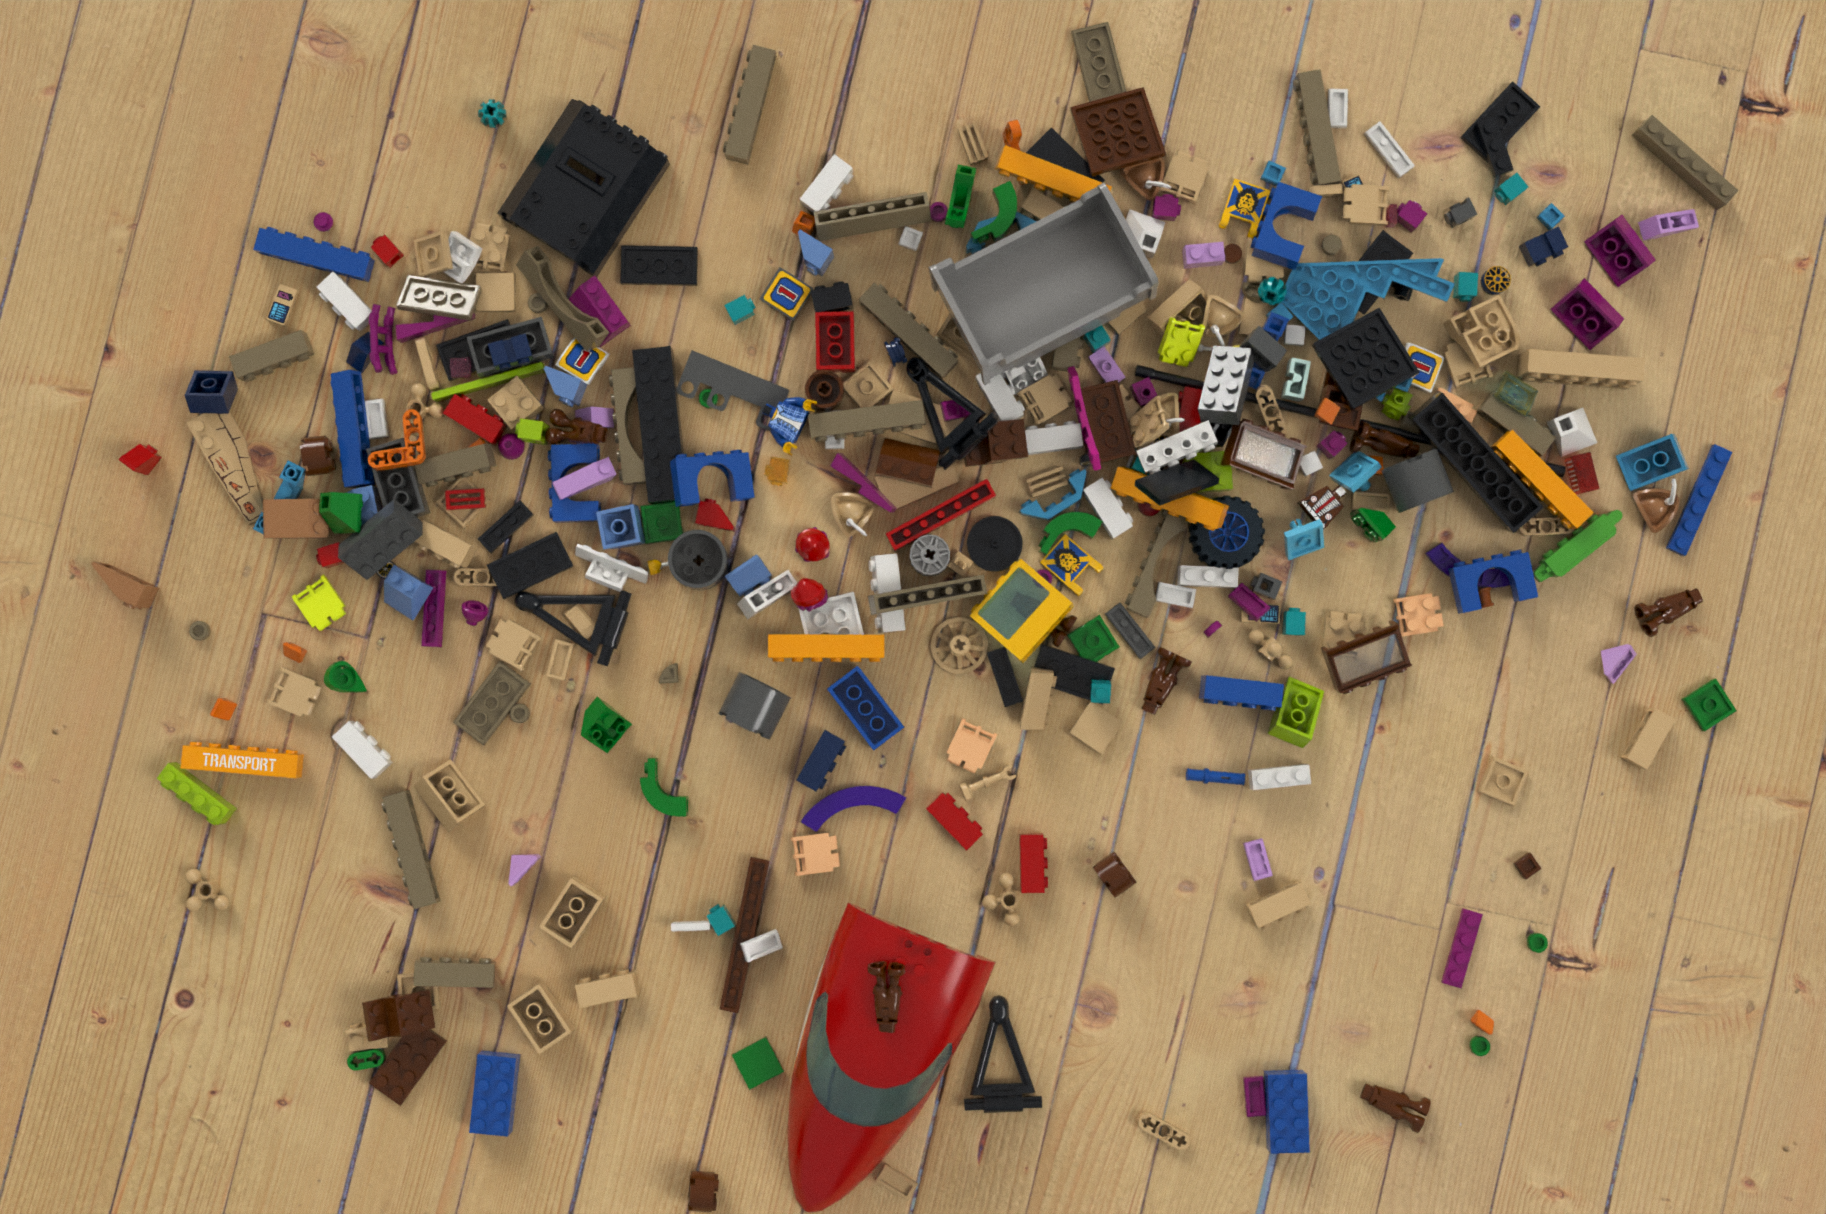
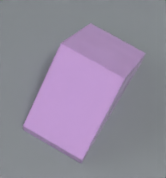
M587 407L575 410V417H581L583 420L601 424L605 428H614L613 408Z

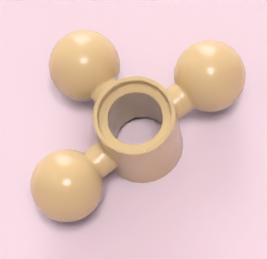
M422 383L414 384L411 388V393L415 400H411L407 404L406 409H414L415 406L420 405L421 411L419 414L422 419L427 414H430L433 418L442 417L444 412L443 406L439 403H434L427 407L421 402L422 397L427 392L425 385ZM414 432L411 435L419 436V433Z
M1254 629L1249 633V641L1252 644H1260L1262 646L1258 652L1265 659L1272 662L1276 658L1280 668H1291L1293 665L1292 657L1288 654L1282 655L1284 647L1276 639L1270 636L1266 641L1263 632L1258 629Z
M190 869L186 873L187 882L197 884V896L190 897L186 902L188 910L192 912L200 910L202 900L208 898L214 900L213 904L217 910L222 911L229 907V898L225 895H218L220 887L216 881H203L201 879L202 874L198 869ZM206 885L211 888L210 894L205 892Z
M1003 873L999 878V883L1005 891L1001 894L1000 898H996L994 895H986L982 903L987 910H993L997 905L1002 904L1008 912L1004 917L1006 925L1014 927L1020 920L1019 915L1014 912V908L1018 905V897L1015 892L1011 891L1014 877L1010 873ZM1013 895L1015 898L1014 903L1011 905L1005 904V896Z

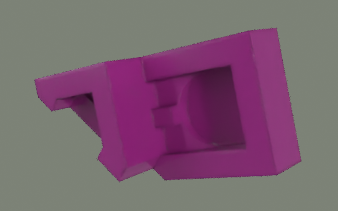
M954 400L940 403L944 422L965 418L971 414Z

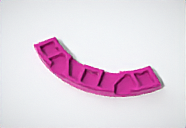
M1074 366L1068 367L1070 387L1074 394V406L1078 422L1081 425L1084 444H1087L1088 456L1093 470H1100L1099 453L1089 426L1079 376Z

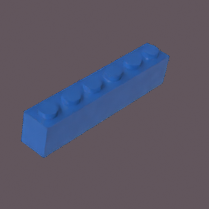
M271 227L266 229L259 228L253 249L259 254L331 273L335 272L338 275L365 282L370 280L375 260L370 257L369 253L363 251L354 253L351 252L352 249L340 246V249L335 248L333 244L322 241L321 244L316 243L315 239L303 236V239L297 238V235L285 231V234L278 233L277 229Z
M346 370L331 373L333 405L336 416L335 423L338 432L337 441L340 449L344 487L359 488L375 485L374 474L368 463L366 449L370 448L361 372Z

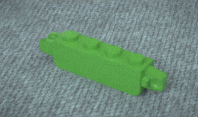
M1614 510L1607 514H1594L1587 519L1588 524L1575 529L1569 539L1565 537L1557 543L1558 547L1555 550L1550 549L1542 555L1543 559L1539 561L1540 565L1533 572L1536 580L1542 582L1549 577H1562L1616 534V527L1614 525L1621 520L1622 512Z

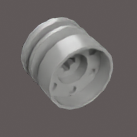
M928 534L919 537L914 541L910 549L911 565L916 572L923 576L932 577L939 575L946 569L949 563V547L937 535ZM927 550L935 552L933 560L925 558Z

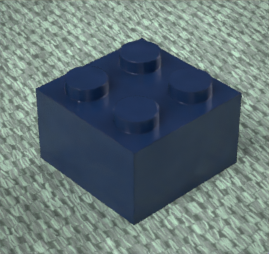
M195 370L184 395L190 413L229 414L238 390L233 371Z

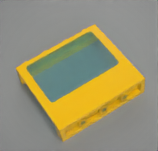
M1020 559L1009 567L1010 571L1006 576L1002 575L997 580V586L993 590L987 591L980 605L976 604L972 608L970 617L1015 655L1021 663H1024L1072 610L1074 605Z

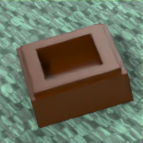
M1530 852L1513 863L1524 879H1528L1542 869Z

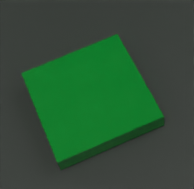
M675 501L640 506L645 544L674 541L683 534L680 507H676Z
M1100 615L1067 634L1079 656L1096 662L1120 647Z
M1716 678L1682 698V701L1702 731L1710 729L1737 711Z
M767 1036L732 1054L749 1090L784 1072Z

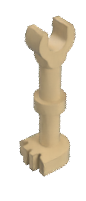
M1012 765L1005 766L1003 771L995 775L982 777V780L973 784H960L959 787L965 801L973 799L971 794L973 791L983 787L988 788L991 784L1003 779H1014L1016 777L1015 774L1012 776L1007 775V770L1011 769Z

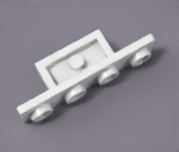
M577 544L575 555L591 562L585 574L586 579L621 592L628 577L646 584L648 572L643 568L632 566L621 559L612 558L607 553L592 550L587 545Z

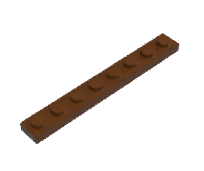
M750 857L719 1010L739 1013L749 962L745 961L740 943L750 940L755 936L770 860Z

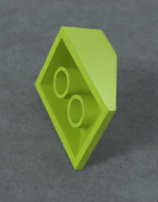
M1225 451L1196 453L1197 456L1192 459H1183L1182 463L1195 459L1220 478L1219 484L1196 493L1223 492L1233 489L1232 466L1221 465Z
M1288 677L1283 689L1282 707H1276L1268 734L1304 748L1312 740L1324 691Z

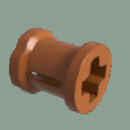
M1491 587L1478 589L1482 608L1495 606L1491 601Z

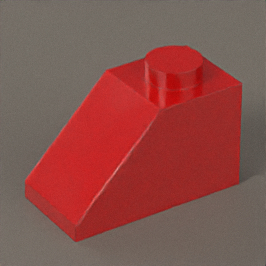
M138 444L122 455L119 461L134 472L149 475L162 457L157 454L158 450L150 444L147 446Z
M705 498V501H700L695 524L735 532V527L721 506L716 504V500Z

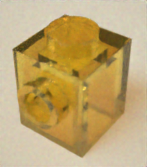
M771 457L770 465L766 464L765 476H767L768 481H771V485L782 487V484H787L791 465L789 459Z

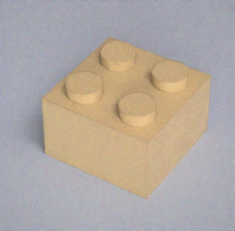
M518 376L488 399V402L514 432L516 424L520 423V418L532 420L545 409Z

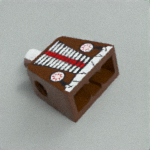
M1340 485L1333 491L1328 486H1325L1300 500L1297 504L1312 522L1320 519L1324 530L1343 509L1344 505L1340 502V499L1347 493Z

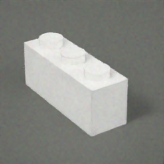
M834 154L802 195L800 203L812 213L829 209V203L832 199L836 200L841 194L842 186L852 180L853 168Z
M332 272L317 286L321 291L319 293L320 297L325 302L330 301L334 305L332 309L339 316L343 315L347 319L344 322L352 330L356 328L361 332L369 324V315L372 310L338 274Z
M1004 372L991 378L990 383L985 386L982 382L981 373L975 376L976 382L995 415L998 416L999 421L1017 420L1024 416L1023 411H1025V408L1020 400L1016 401L1014 398L1015 391L1011 384H1006Z
M1075 421L1064 422L1062 426H1057L1056 423L1046 424L1045 428L1039 429L1037 426H1029L1025 430L1028 455L1080 449L1083 447L1080 423L1076 424Z
M1102 477L1083 489L1082 493L1098 519L1103 521L1102 525L1110 538L1114 539L1133 527V519L1128 512L1125 513L1121 508L1123 503L1118 496L1115 497L1111 492L1113 489H1111L1112 485L1108 480L1105 481Z
M1178 566L1177 586L1237 588L1239 568L1226 569V567Z
M348 721L332 738L371 779H375L393 763L390 760L391 756L386 750H381L376 745L378 742L373 736H368L363 731L365 728L358 721Z
M1308 764L1248 770L1249 787L1251 790L1311 784Z

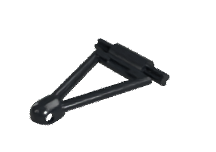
M913 357L908 361L906 371L912 381L917 384L940 454L945 453L949 449V452L938 461L939 466L946 470L956 460H962L988 436V431L999 422V418L991 412L979 423L986 413L932 373L922 359ZM928 381L971 413L946 437H944L926 384Z
M621 590L615 608H613L616 595H536L522 591L516 594L514 603L520 610L533 613L594 656L597 655L600 644L603 645L597 663L608 667L613 650L618 647L629 614L626 610L632 593ZM602 604L590 641L542 609L543 605Z
M994 996L989 1003L990 1020L970 1095H983V1098L964 1099V1110H984V1113L1023 1112V1108H1042V1096L1022 1097V1093H1035V1089L1009 1019L1008 1001L1003 996ZM998 1025L1003 1027L1022 1083L983 1084Z

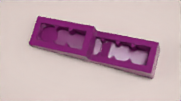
M473 313L471 320L476 319L475 313ZM433 315V322L396 325V336L400 343H404L470 320Z
M837 453L830 466L860 484L862 487L858 493L885 510L895 512L897 508L843 453Z

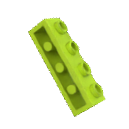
M168 763L157 777L161 781L160 785L167 790L174 791L176 793L175 796L179 800L187 801L191 804V809L195 812L204 814L209 823L213 825L226 824L237 808L188 770L181 769L179 763Z

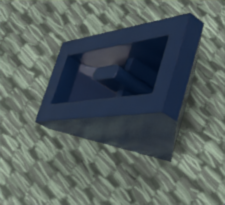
M370 332L365 333L352 343L346 363L361 373L365 371L371 362ZM378 339V345H384V342Z

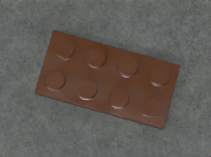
M1118 380L1081 388L1089 426L1099 453L1100 463L1136 455Z
M431 1029L403 1036L369 1084L401 1106L447 1040Z

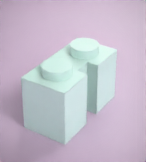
M1291 358L1288 361L1285 376L1290 378L1283 384L1282 399L1297 402L1304 399L1311 361Z

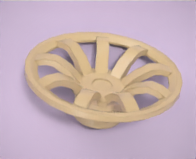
M954 617L945 620L936 628L931 639V652L934 660L942 669L954 674H965L978 668L984 661L988 650V640L982 627L975 621L965 617ZM953 622H964L961 634H957ZM969 624H971L978 632L967 637L965 635ZM946 625H949L953 636L951 638L940 633ZM980 635L982 636L983 647L971 645L970 641ZM937 636L947 641L948 645L935 648ZM949 650L951 653L942 663L937 652ZM970 650L983 651L978 661L971 656ZM954 656H957L958 670L947 666ZM962 656H966L973 666L962 669Z

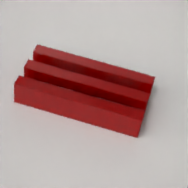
M484 488L445 491L446 510L486 508ZM480 493V497L450 498V495ZM480 501L481 503L451 506V503L454 502Z

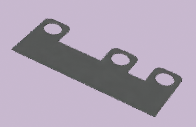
M693 350L690 353L676 388L678 394L692 399L696 395L700 382L711 386L712 390L708 397L707 405L719 411L725 410L731 395L758 405L761 409L756 424L771 431V428L763 425L761 422V417L764 415L762 411L765 405L769 404L777 407L779 401L783 402L789 393V389ZM686 381L691 382L694 386L693 391L689 394L684 393L681 389L682 384ZM715 394L723 395L724 403L721 406L713 404L712 397Z

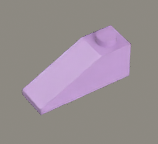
M1694 209L1655 215L1638 222L1643 241L1699 228Z
M609 457L552 482V485L559 500H563L609 482L617 474Z

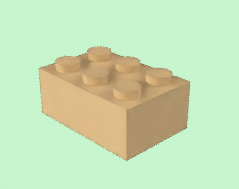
M573 876L539 928L572 949L601 907L606 896Z
M544 981L507 1005L538 1054H541L575 1030V1027Z

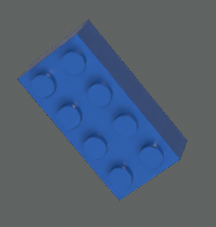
M856 666L827 688L873 751L904 728L903 724L859 666Z
M1204 675L1201 676L1199 699H1204L1203 703L1218 704V701H1223L1222 705L1237 706V703H1242L1244 708H1256L1257 705H1260L1262 710L1276 711V707H1282L1284 684Z
M483 1050L477 1054L469 1133L506 1137L512 1133L521 1054Z
M1303 1070L1264 1071L1267 1150L1271 1154L1310 1153L1307 1073Z

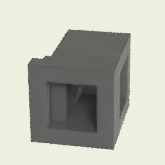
M1468 197L1462 203L1459 202L1449 207L1450 211L1444 214V218L1447 224L1454 228L1473 219L1477 212Z
M1259 573L1258 576L1254 575L1250 586L1253 587L1252 592L1270 600H1275L1282 581ZM1262 583L1267 584V588L1265 590L1261 588Z

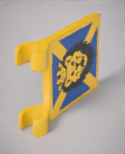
M1234 179L1219 228L1225 229L1230 217L1251 224L1247 237L1253 239L1257 235L1256 230L1271 190Z
M1066 534L1040 562L1077 596L1083 593V589L1074 581L1088 565L1097 573L1103 570V566Z

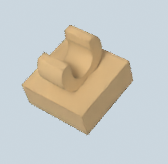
M958 551L947 567L963 577L973 564V561Z

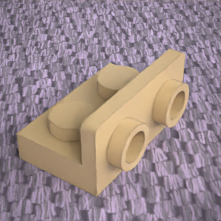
M361 1022L352 1023L350 1027L344 1030L345 1034H348L349 1051L387 1048L390 1046L389 1037L368 1041L366 1025L362 1026Z

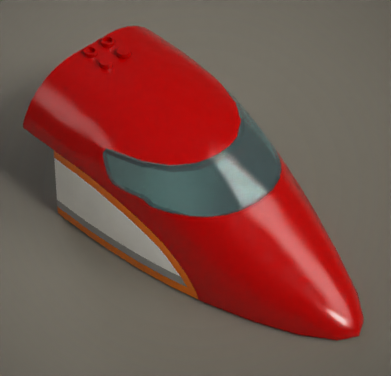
M849 902L847 903L822 963L809 1001L797 1046L790 1086L787 1125L788 1167L795 1198L804 1211L810 1213L822 1211L849 1194L876 1168L905 1134L934 1091L969 1027L995 966V961L978 954L975 957L866 913L864 908ZM873 962H887L886 984L888 988L890 985L888 965L891 962L905 965L906 972L900 976L898 983L901 987L902 995L900 996L898 1023L895 1024V1032L893 1033L880 1032L879 1024L876 1022L875 1000L872 991L877 984L876 976L871 975L867 970L868 964Z

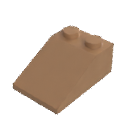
M320 499L263 500V537L266 539L328 538V524L319 513Z
M92 562L91 565L119 600L124 601V606L142 610V608L150 609L159 587L110 564Z

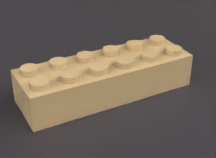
M1528 349L1518 355L1516 378H1523L1522 381L1533 382L1535 379L1542 380V383L1561 381L1563 385H1572L1573 382L1580 383V386L1599 384L1600 388H1610L1612 385L1618 386V389L1626 390L1644 381L1645 358Z

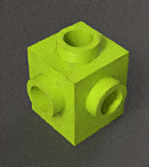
M1394 388L1391 395L1386 394L1381 404L1385 406L1381 412L1387 417L1398 421L1401 415L1406 416L1411 407L1408 403L1413 395Z

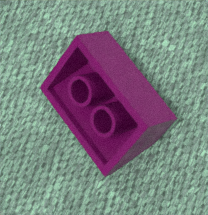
M1622 214L1584 241L1617 287L1656 261Z
M595 275L580 285L569 298L575 307L589 316L598 318L609 331L608 336L599 346L600 348L631 326Z
M1585 278L1550 309L1589 350L1616 330L1624 320Z

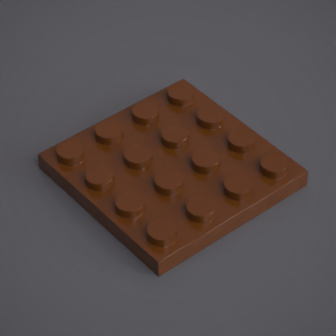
M1144 87L1070 107L1092 177L1166 156Z

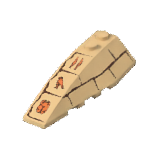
M229 411V414L203 413L187 422L207 461L246 522L250 525L257 521L261 512H263V501L257 487V479L253 472L251 456H249L247 441L231 412Z

